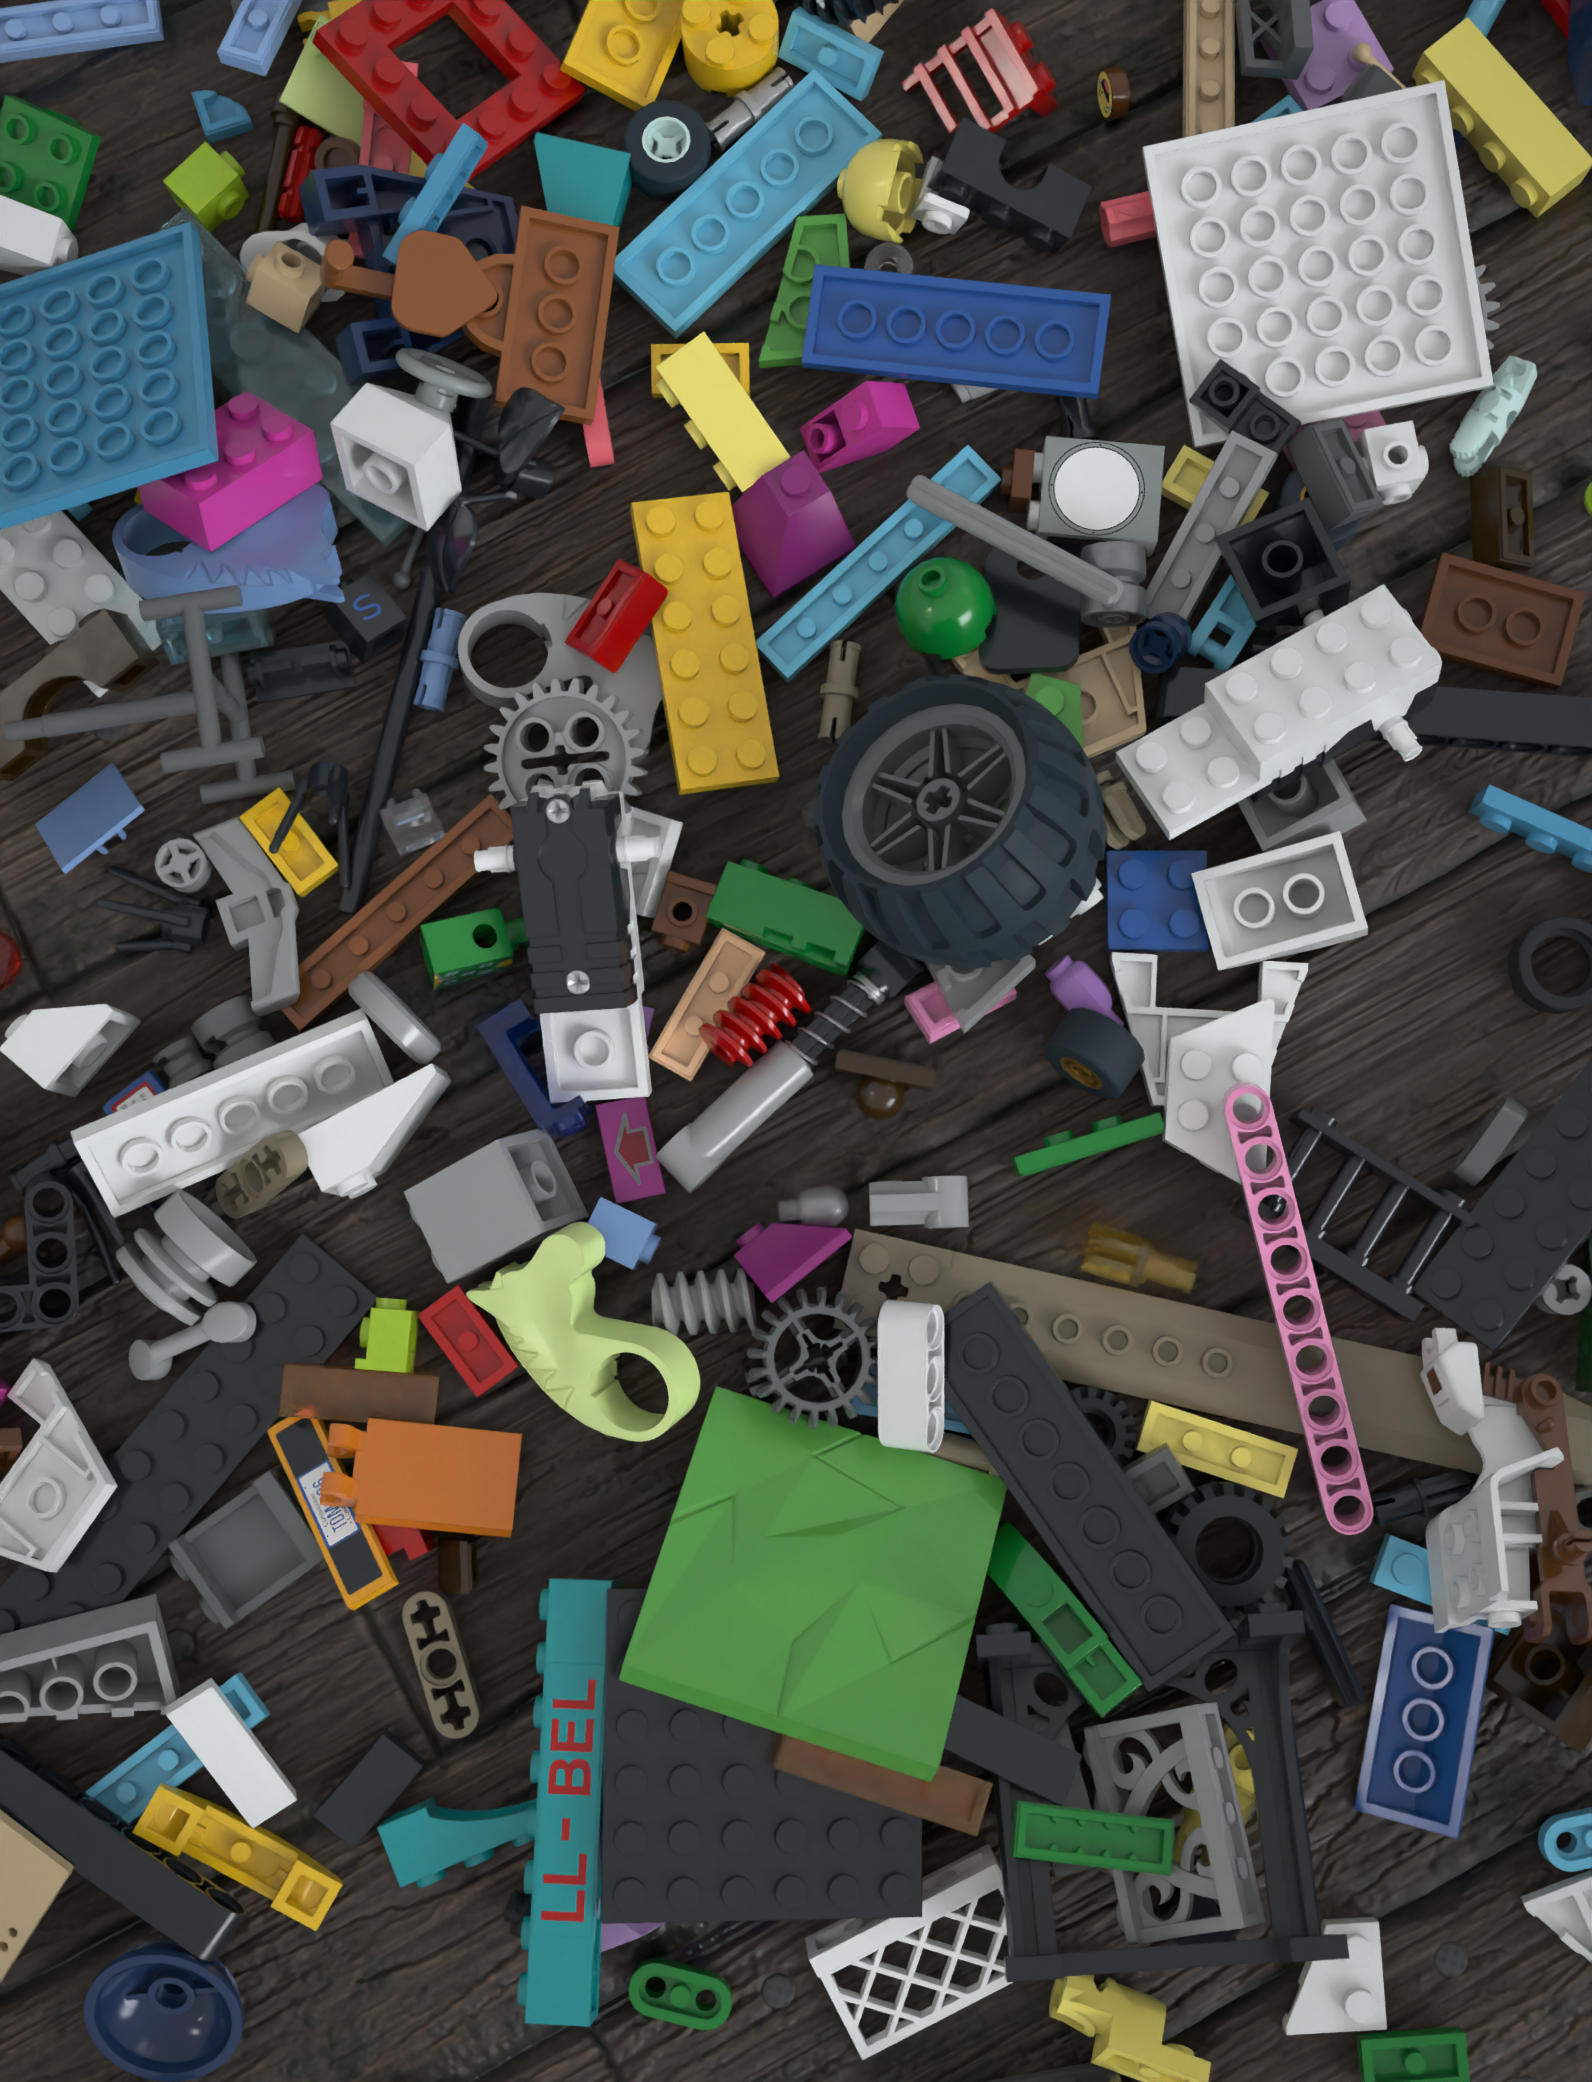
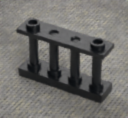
M1311 1107L1309 1111L1302 1108L1292 1112L1288 1121L1303 1130L1286 1157L1292 1186L1320 1141L1346 1157L1308 1220H1301L1312 1265L1402 1322H1415L1424 1304L1412 1297L1415 1289L1412 1287L1413 1283L1449 1224L1452 1223L1456 1227H1459L1460 1224L1465 1227H1473L1477 1217L1465 1210L1468 1203L1461 1197L1442 1188L1438 1193L1335 1129L1338 1122L1327 1113L1315 1107ZM1366 1169L1388 1183L1389 1186L1351 1248L1345 1247L1340 1252L1325 1242L1328 1237L1325 1230L1362 1170ZM1277 1194L1264 1197L1259 1203L1258 1214L1266 1219L1280 1217L1285 1209L1282 1205L1284 1198ZM1243 1195L1240 1196L1230 1213L1251 1226ZM1406 1196H1409L1433 1212L1394 1276L1388 1274L1386 1279H1383L1368 1269L1372 1263L1368 1258ZM1281 1245L1298 1256V1249L1294 1246Z

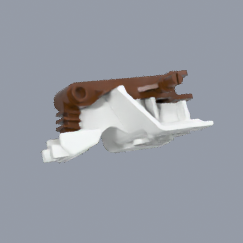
M1435 1328L1432 1331V1338H1424L1422 1340L1423 1370L1420 1373L1422 1381L1440 1422L1460 1436L1468 1432L1483 1461L1482 1473L1471 1492L1458 1503L1446 1508L1430 1520L1426 1527L1425 1535L1435 1633H1443L1448 1629L1467 1626L1478 1619L1488 1620V1626L1492 1628H1513L1523 1623L1526 1641L1538 1643L1547 1638L1551 1633L1550 1604H1561L1565 1610L1567 1634L1570 1643L1584 1644L1592 1639V1589L1586 1582L1584 1561L1588 1552L1592 1551V1532L1588 1529H1579L1561 1387L1553 1377L1546 1374L1538 1373L1532 1374L1528 1378H1516V1370L1510 1369L1502 1376L1503 1367L1497 1366L1490 1372V1363L1485 1362L1481 1367L1479 1366L1478 1348L1475 1343L1458 1342L1456 1329Z

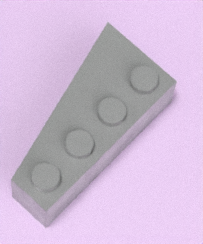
M156 1594L0 1635V1723L26 1722L30 1716L57 1715L56 1720L78 1719V1714L112 1712L111 1717L134 1716V1711L161 1710V1715H166V1706L180 1698V1684Z

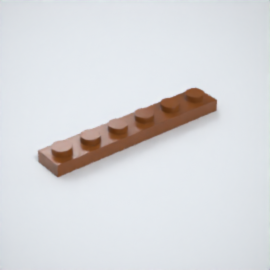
M489 794L298 965L300 995L295 1004L280 1010L299 1031L304 1033L349 993L348 984L362 971L372 972L416 933L421 928V925L426 924L484 872H477L475 869L474 852L476 850H488V847L505 846L507 844L513 845L511 815L506 809H499L500 803L492 794Z

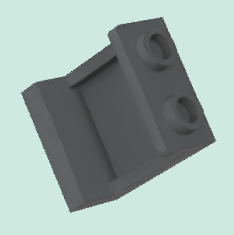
M280 1467L263 1474L252 1482L253 1485L184 1535L168 1543V1547L173 1553L170 1556L173 1568L183 1580L187 1582L191 1580L202 1595L199 1598V1604L205 1615L214 1624L220 1622L225 1629L238 1623L325 1560L292 1485Z

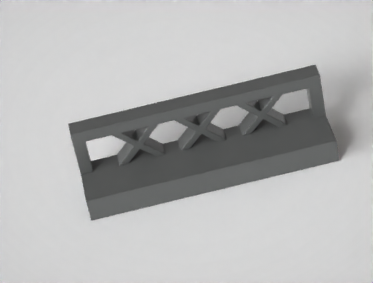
M1235 0L1241 76L1298 80L1314 49L1310 0H1261L1273 11V17L1266 23L1250 10V4L1254 0ZM1262 39L1276 52L1277 60L1254 59L1253 46Z

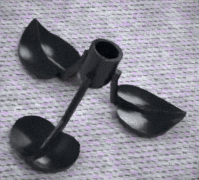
M521 387L515 390L508 399L498 424V433L502 441L498 449L453 428L454 439L497 459L493 468V477L503 490L459 498L457 505L451 503L428 530L426 539L428 565L436 582L447 593L455 595L456 582L465 569L476 543L478 532L477 518L470 506L502 500L514 503L517 494L540 500L548 494L552 486L553 467L551 463L533 456L543 444L565 411V408L535 389ZM457 398V401H456V404H455V407H454L453 412H450V415H451V416L453 415V413H454V411H455V409H456V406H457V403H458V398Z

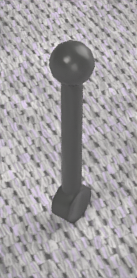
M418 526L400 570L394 572L391 578L392 585L398 590H404L410 585L409 572L426 533L425 530Z

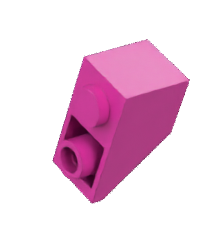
M865 381L800 427L810 460L818 473L885 452L920 429L905 384Z

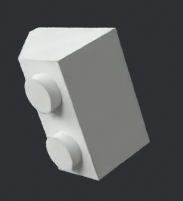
M108 1004L32 1010L29 1015H21L9 1026L5 1033L7 1040L1 1045L0 1051L44 1089L76 1097L137 1028L141 1021L134 1015Z

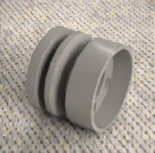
M177 1189L154 1213L155 1220L165 1233V1236L162 1238L145 1228H139L134 1233V1238L140 1248L131 1243H126L115 1253L120 1265L131 1277L135 1286L160 1309L169 1312L180 1321L193 1326L204 1317V1311L198 1302L208 1307H212L219 1302L218 1295L208 1279L212 1277L229 1287L234 1286L257 1263V1260L244 1241L218 1215L183 1189Z

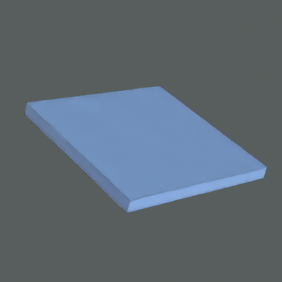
M112 762L35 825L60 869L66 874L95 850L102 854H107L109 851L104 843L116 833L122 840L126 839V834L122 828L145 811L119 769Z

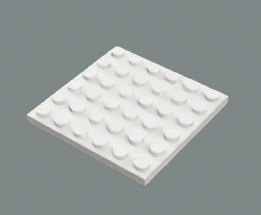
M1444 80L1143 147L1144 167L1194 449L1225 443L1229 437L1226 432L1189 402L1191 396L1220 359L1258 385L1261 393L1300 420V427L1486 389L1494 385Z

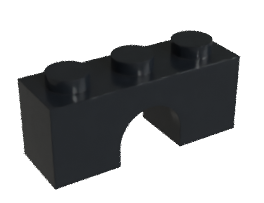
M963 117L949 134L927 187L938 192V196L981 215L982 220L989 226L1001 230L1008 229L1023 237L1024 242L1029 247L1037 251L1055 254L1070 240L1092 186L1051 164L1037 176L1030 189L1021 190L1011 186L1003 178L999 167L1000 155L1007 140Z

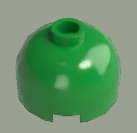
M935 557L923 561L911 569L900 583L894 604L899 630L911 649L917 654H921V651L927 654H939L941 659H952L967 654L980 645L987 637L985 629L990 624L992 615L996 617L997 613L994 596L984 577L973 565L954 557Z

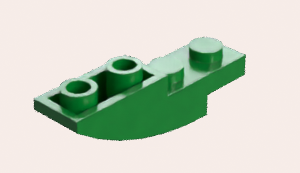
M1007 1522L997 1530L986 1577L1031 1634L1037 1637L1100 1718L1104 1717L1141 1687V1680L1109 1642L1107 1634L1019 1531L1010 1522Z

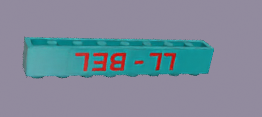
M550 1578L549 1589L543 1588L540 1595V1620L547 1621L546 1642H539L537 1649V1674H544L543 1696H536L533 1724L534 1728L541 1729L540 1750L533 1751L530 1764L531 1783H538L537 1805H530L527 1819L528 1838H535L534 1860L527 1861L524 1873L525 1894H532L531 1916H524L521 1928L522 1950H529L528 1972H521L518 1983V2006L526 2007L525 2023L589 2027L598 2017L602 1944L600 1898L606 1588H619L620 1580Z

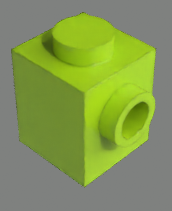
M206 141L163 180L175 203L207 235L224 220H230L235 217L243 208L245 200L250 197L241 180L245 172L239 163L227 151L219 155Z

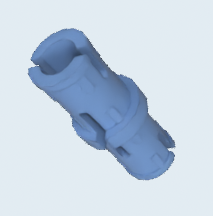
M436 608L427 650H422L420 656L423 666L413 705L434 712H444L453 671H458L460 664L457 658L458 640L467 619L466 615L450 609Z

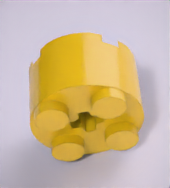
M772 0L684 1L681 16L684 61L691 78L698 86L710 93L712 89L717 92L726 93L727 97H734L741 90L748 92L774 71L779 53V25L777 10Z

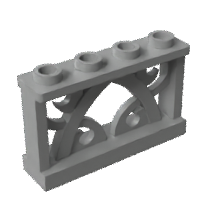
M1217 1702L1196 1704L1085 1727L1083 1754L1086 1764L1093 1774L1096 1789L1094 1797L1095 1810L1146 1816L1156 1792L1163 1784L1167 1792L1179 1804L1189 1809L1199 1810L1202 1826L1194 1830L1185 1841L1181 1851L1180 1863L1172 1859L1171 1876L1107 1868L1110 1875L1114 1878L1119 1901L1116 1907L1117 1920L1121 1930L1126 1935L1128 1945L1241 1929L1266 1922ZM1180 1723L1183 1738L1163 1751L1158 1740L1149 1729ZM1127 1737L1139 1740L1148 1749L1153 1759L1152 1763L1149 1765L1140 1754L1127 1753L1132 1758L1134 1764L1132 1771L1125 1773L1119 1747L1120 1743ZM1174 1770H1176L1180 1781H1184L1185 1774L1191 1772L1194 1792L1191 1794L1187 1793L1180 1787L1174 1777ZM1203 1844L1207 1846L1210 1865H1206L1201 1858L1197 1859L1196 1872L1194 1871L1195 1852L1198 1846ZM1151 1885L1156 1886L1161 1892L1159 1905L1170 1900L1174 1892V1886L1180 1888L1179 1907L1169 1920H1163L1154 1915L1149 1891ZM1194 1894L1218 1899L1221 1915L1189 1920L1193 1908Z

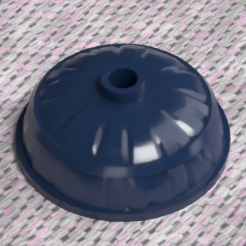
M172 1939L148 1941L124 1951L96 1975L84 2001L85 2026L98 2050L121 2069L151 2080L167 2082L185 2081L213 2072L232 2056L243 2032V2006L239 1998L237 1984L228 1968L218 1958L214 1962H209L196 1957Z

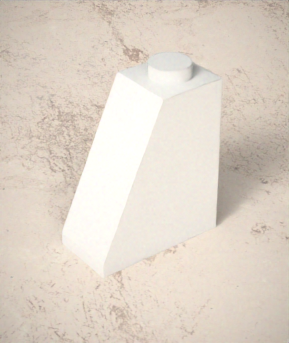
M0 195V270L27 276L78 258L77 239L63 219Z

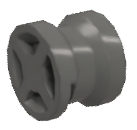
M194 1035L172 1043L153 1058L155 1066L159 1070L165 1071L169 1077V1089L215 1070L213 1061L205 1059L199 1049L200 1044Z

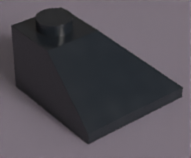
M1309 497L1215 537V542L1255 625L1303 626L1305 617L1315 610L1320 609L1323 615L1327 616L1349 604L1351 580Z

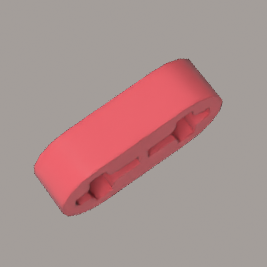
M601 377L599 379L594 421L591 426L583 424L591 468L615 464Z

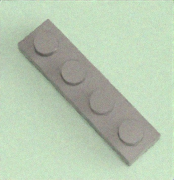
M1231 431L1146 590L1147 618L1151 619L1163 612H1172L1183 617L1188 623L1223 559L1215 542V537L1240 527L1278 457L1276 452Z

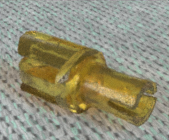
M1095 1222L1090 1224L1088 1232L1090 1239L1086 1241L1084 1250L1086 1257L1082 1259L1080 1271L1133 1287H1138L1140 1283L1144 1284L1146 1280L1183 1290L1185 1293L1191 1291L1196 1277L1193 1271L1196 1272L1198 1268L1197 1261H1189L1155 1251V1246L1151 1244L1152 1240L1150 1238Z

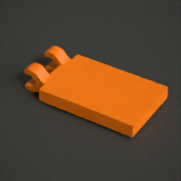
M368 1418L367 1432L360 1431L351 1425L332 1423L329 1430L327 1456L333 1458H355L353 1475L351 1478L339 1472H323L320 1504L330 1507H356L354 1522L511 1538L522 1434Z

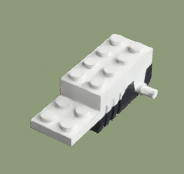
M1384 584L1326 617L1320 609L1311 612L1303 620V624L1307 626L1306 628L1205 683L1203 704L1116 752L1117 764L1169 840L1248 796L1254 804L1268 797L1272 790L1277 792L1288 786L1293 778L1297 777V779L1304 777L1311 773L1315 766L1319 765L1321 767L1377 735L1382 734L1384 740H1387L1392 748L1399 752L1405 762L1412 760L1421 753L1422 746L1416 741L1417 737L1409 728L1408 722L1405 719L1422 711L1434 701L1442 661L1437 650L1429 645L1422 633L1412 622L1409 613L1399 605Z

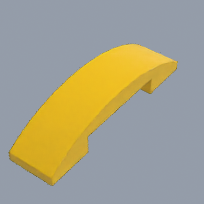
M160 1783L132 1833L179 1857L181 1852H184L273 1900L270 1907L314 1931H317L343 1885V1881L330 1870L259 1825L251 1828L244 1817L204 1798Z

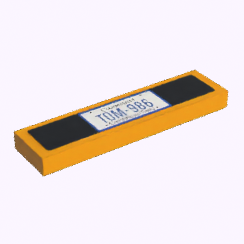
M309 1404L270 1427L267 1433L347 1608L356 1610L398 1585L399 1582L372 1525L354 1522L356 1507H330L320 1504L323 1472H339L347 1476L348 1474L340 1458L327 1456L329 1433L317 1408Z

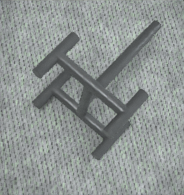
M239 585L139 601V610L144 622L182 615L186 641L179 642V649L187 648L188 659L182 660L189 661L192 691L42 715V717L4 723L5 737L11 743L196 713L201 746L162 752L161 763L164 772L171 773L235 762L237 779L200 785V795L203 804L270 794L278 787L283 791L294 790L297 786V777L294 769L257 775L255 759L265 757V747L261 736H251L239 652L275 647L276 636L273 627L208 638L206 635L203 612L242 606L243 598ZM261 632V642L256 646L209 655L208 643ZM220 656L224 686L212 674L210 657ZM218 710L229 719L232 741L222 742Z

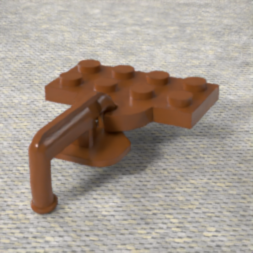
M521 206L513 254H493L476 262L458 238L419 230L408 234L402 240L398 250L395 275L352 266L354 262L353 249L342 239L331 240L326 245L319 273L320 281L324 286L391 301V311L397 323L404 329L435 337H447L462 327L465 335L480 350L499 357L493 406L504 408L515 390L521 387H528L537 390L548 399L565 408V411L559 418L560 420L590 426L593 423L619 227Z

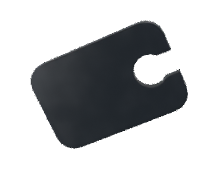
M1049 542L1081 559L1082 549L1073 542ZM995 547L987 555L984 579L989 584L994 596L997 613L996 617L992 615L991 622L985 629L987 637L979 645L978 654L981 666L992 674L1059 673L1072 668L1079 657L1081 592L1047 574L1035 580L1022 577L1018 570L1023 561Z

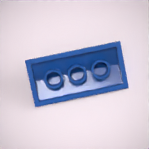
M1390 1604L1354 1810L1458 1839L1460 1837L1495 1628L1473 1622L1467 1626L1448 1629L1443 1633H1435L1433 1612Z

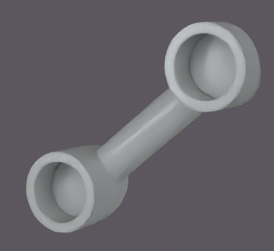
M227 1301L217 1303L209 1308L201 1322L162 1340L139 1339L134 1341L129 1350L130 1369L137 1379L158 1380L166 1376L170 1371L173 1356L206 1341L212 1340L220 1343L244 1342L255 1331V1312L244 1302Z

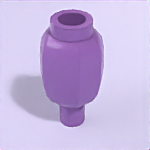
M1065 954L1046 971L1045 975L1051 981L1050 991L1068 1012L1072 1008L1084 1007L1110 1017L1121 1026L1124 1025V1022L1111 1009L1112 996L1109 989L1088 964L1080 960L1073 961Z

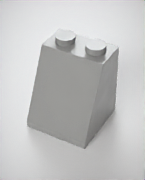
M546 1127L497 1139L404 1191L410 1205L411 1217L421 1228L431 1249L433 1263L443 1274L447 1283L473 1275L549 1237L567 1225L580 1222L589 1217Z

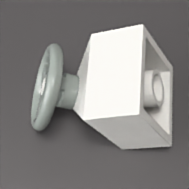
M402 348L397 351L395 356L397 364L409 374L424 381L419 382L416 394L411 395L366 383L330 422L346 490L428 531L462 492L450 412H453L459 394L472 398H486L491 395L493 388L490 381L483 375L458 362L427 351Z

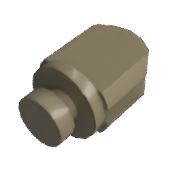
M1106 770L1096 775L1103 797L1106 842L1112 848L1120 850L1129 843L1130 839L1136 840L1146 833V826L1128 792L1125 791L1127 789L1125 783L1119 782L1111 786L1110 782L1113 780V777L1109 770Z

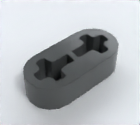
M1508 1095L1503 1096L1492 1107L1455 1159L1450 1171L1472 1187L1475 1186L1499 1158L1526 1119L1529 1110Z

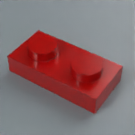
M461 1285L454 1287L417 1315L476 1397L483 1395L520 1367V1364L475 1303L468 1299L466 1291Z

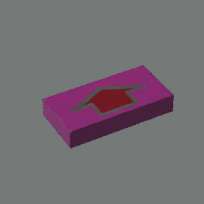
M646 1097L627 1098L595 1105L616 1204L666 1194L660 1162L655 1158L658 1152Z

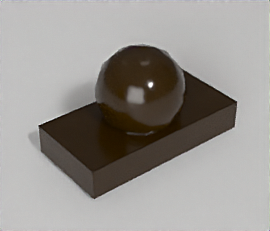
M842 1049L837 1053L834 1073L862 1078L856 1089V1102L859 1109L867 1117L875 1120H886L894 1117L902 1109L905 1102L904 1087L932 1092L937 1076V1071L932 1067Z

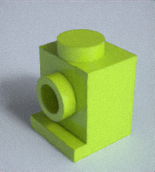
M376 1297L375 1308H371L370 1317H364L361 1323L360 1347L367 1348L366 1357L355 1359V1369L401 1373L413 1372L419 1325L417 1315L420 1314V1311L406 1310L407 1300Z

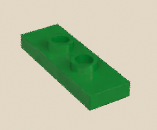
M1159 1112L1127 1123H1122L1120 1115H1116L1091 1123L1094 1133L1074 1138L1072 1130H1068L1043 1138L1046 1148L1023 1154L1010 1160L1015 1177H1025L1164 1133L1165 1126Z
M1014 1801L1010 1856L1171 1876L1175 1820Z

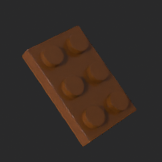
M1442 552L1436 561L1418 629L1429 645L1437 650L1441 659L1556 691L1563 681L1586 593Z

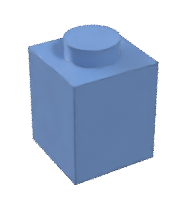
M600 1197L588 1221V1224L594 1226L604 1237L606 1247L604 1256L632 1270H637L640 1262L647 1265L650 1264L662 1239L654 1234L658 1224Z

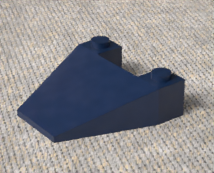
M361 164L312 170L298 188L309 234L322 237L358 232L366 268L395 275L396 265L382 255L400 227L398 217L403 206L411 197H418L427 180L421 177ZM463 187L436 233L453 236L461 240L476 262L493 254H513L518 222L513 197ZM374 297L379 319L350 323L335 339L348 387L392 380L404 374L406 371L397 364L395 359L397 351L402 348H414L438 354L467 336L462 327L447 337H435L406 330L393 317L391 301Z

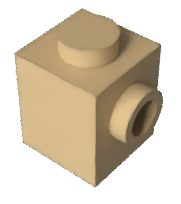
M277 241L266 256L260 253L257 254L247 271L246 280L251 283L246 304L299 334L318 309L326 286L320 281L321 265Z

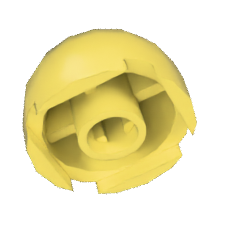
M878 139L861 147L848 163L847 169L844 168L840 172L837 182L838 197L842 199L844 211L851 225L861 234L880 241L900 244L904 241L899 236L901 232L911 233L917 219L910 217L922 181V179L915 178V163L923 164V157L918 144L898 139Z

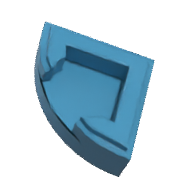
M211 90L191 92L209 144L255 130L248 113L238 102L236 103L230 98L217 95L215 91Z

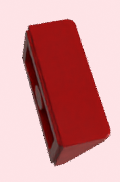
M618 559L564 643L609 672L616 673L667 597V588L647 572Z

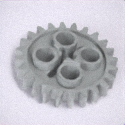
M552 678L550 693H548L542 683H532L534 698L530 699L521 692L515 693L514 696L519 709L514 710L509 707H501L499 710L508 722L505 726L490 725L489 727L500 739L498 744L484 745L486 751L497 755V762L484 766V771L498 773L499 780L488 788L489 791H505L507 796L499 804L500 810L509 809L520 800L528 798L532 786H534L536 779L541 774L550 776L555 788L571 784L582 786L585 773L594 768L603 775L604 785L608 792L623 791V798H625L626 794L639 796L643 792L632 783L633 777L648 774L647 770L635 765L636 758L648 754V749L636 748L633 745V740L644 733L643 729H627L625 724L634 715L633 711L625 710L616 713L614 710L618 705L620 697L612 694L604 701H601L602 686L599 684H593L587 693L584 694L582 679L573 678L568 691H566L561 678ZM586 718L594 720L599 729V736L596 742L588 747L580 742L577 735L579 724ZM538 723L544 725L549 733V742L546 748L540 752L534 750L528 740L531 728ZM565 751L568 754L607 751L610 755L607 761L571 764L567 769L564 766L525 769L523 767V762L526 759L562 756ZM624 799L625 814H627L632 809Z

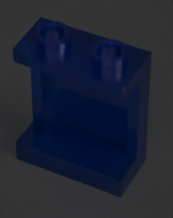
M521 999L476 1026L543 1133L550 1137L561 1135L565 1139L589 1124L585 1117L594 1111L589 1102L579 1095L557 1109L554 1103H550L548 1092L518 1046L517 1042L541 1028V1024L533 1011Z

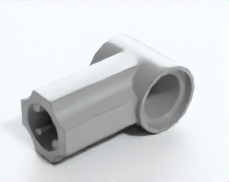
M967 1176L922 1177V1181H877L869 1183L870 1226L923 1225L924 1228L969 1227Z

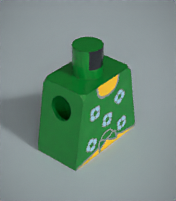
M492 908L421 925L420 946L433 991L510 968L514 956L513 951L526 948V945L529 943L528 938L525 936L523 918L504 923L500 908ZM487 939L492 942L493 946L481 948L474 941Z

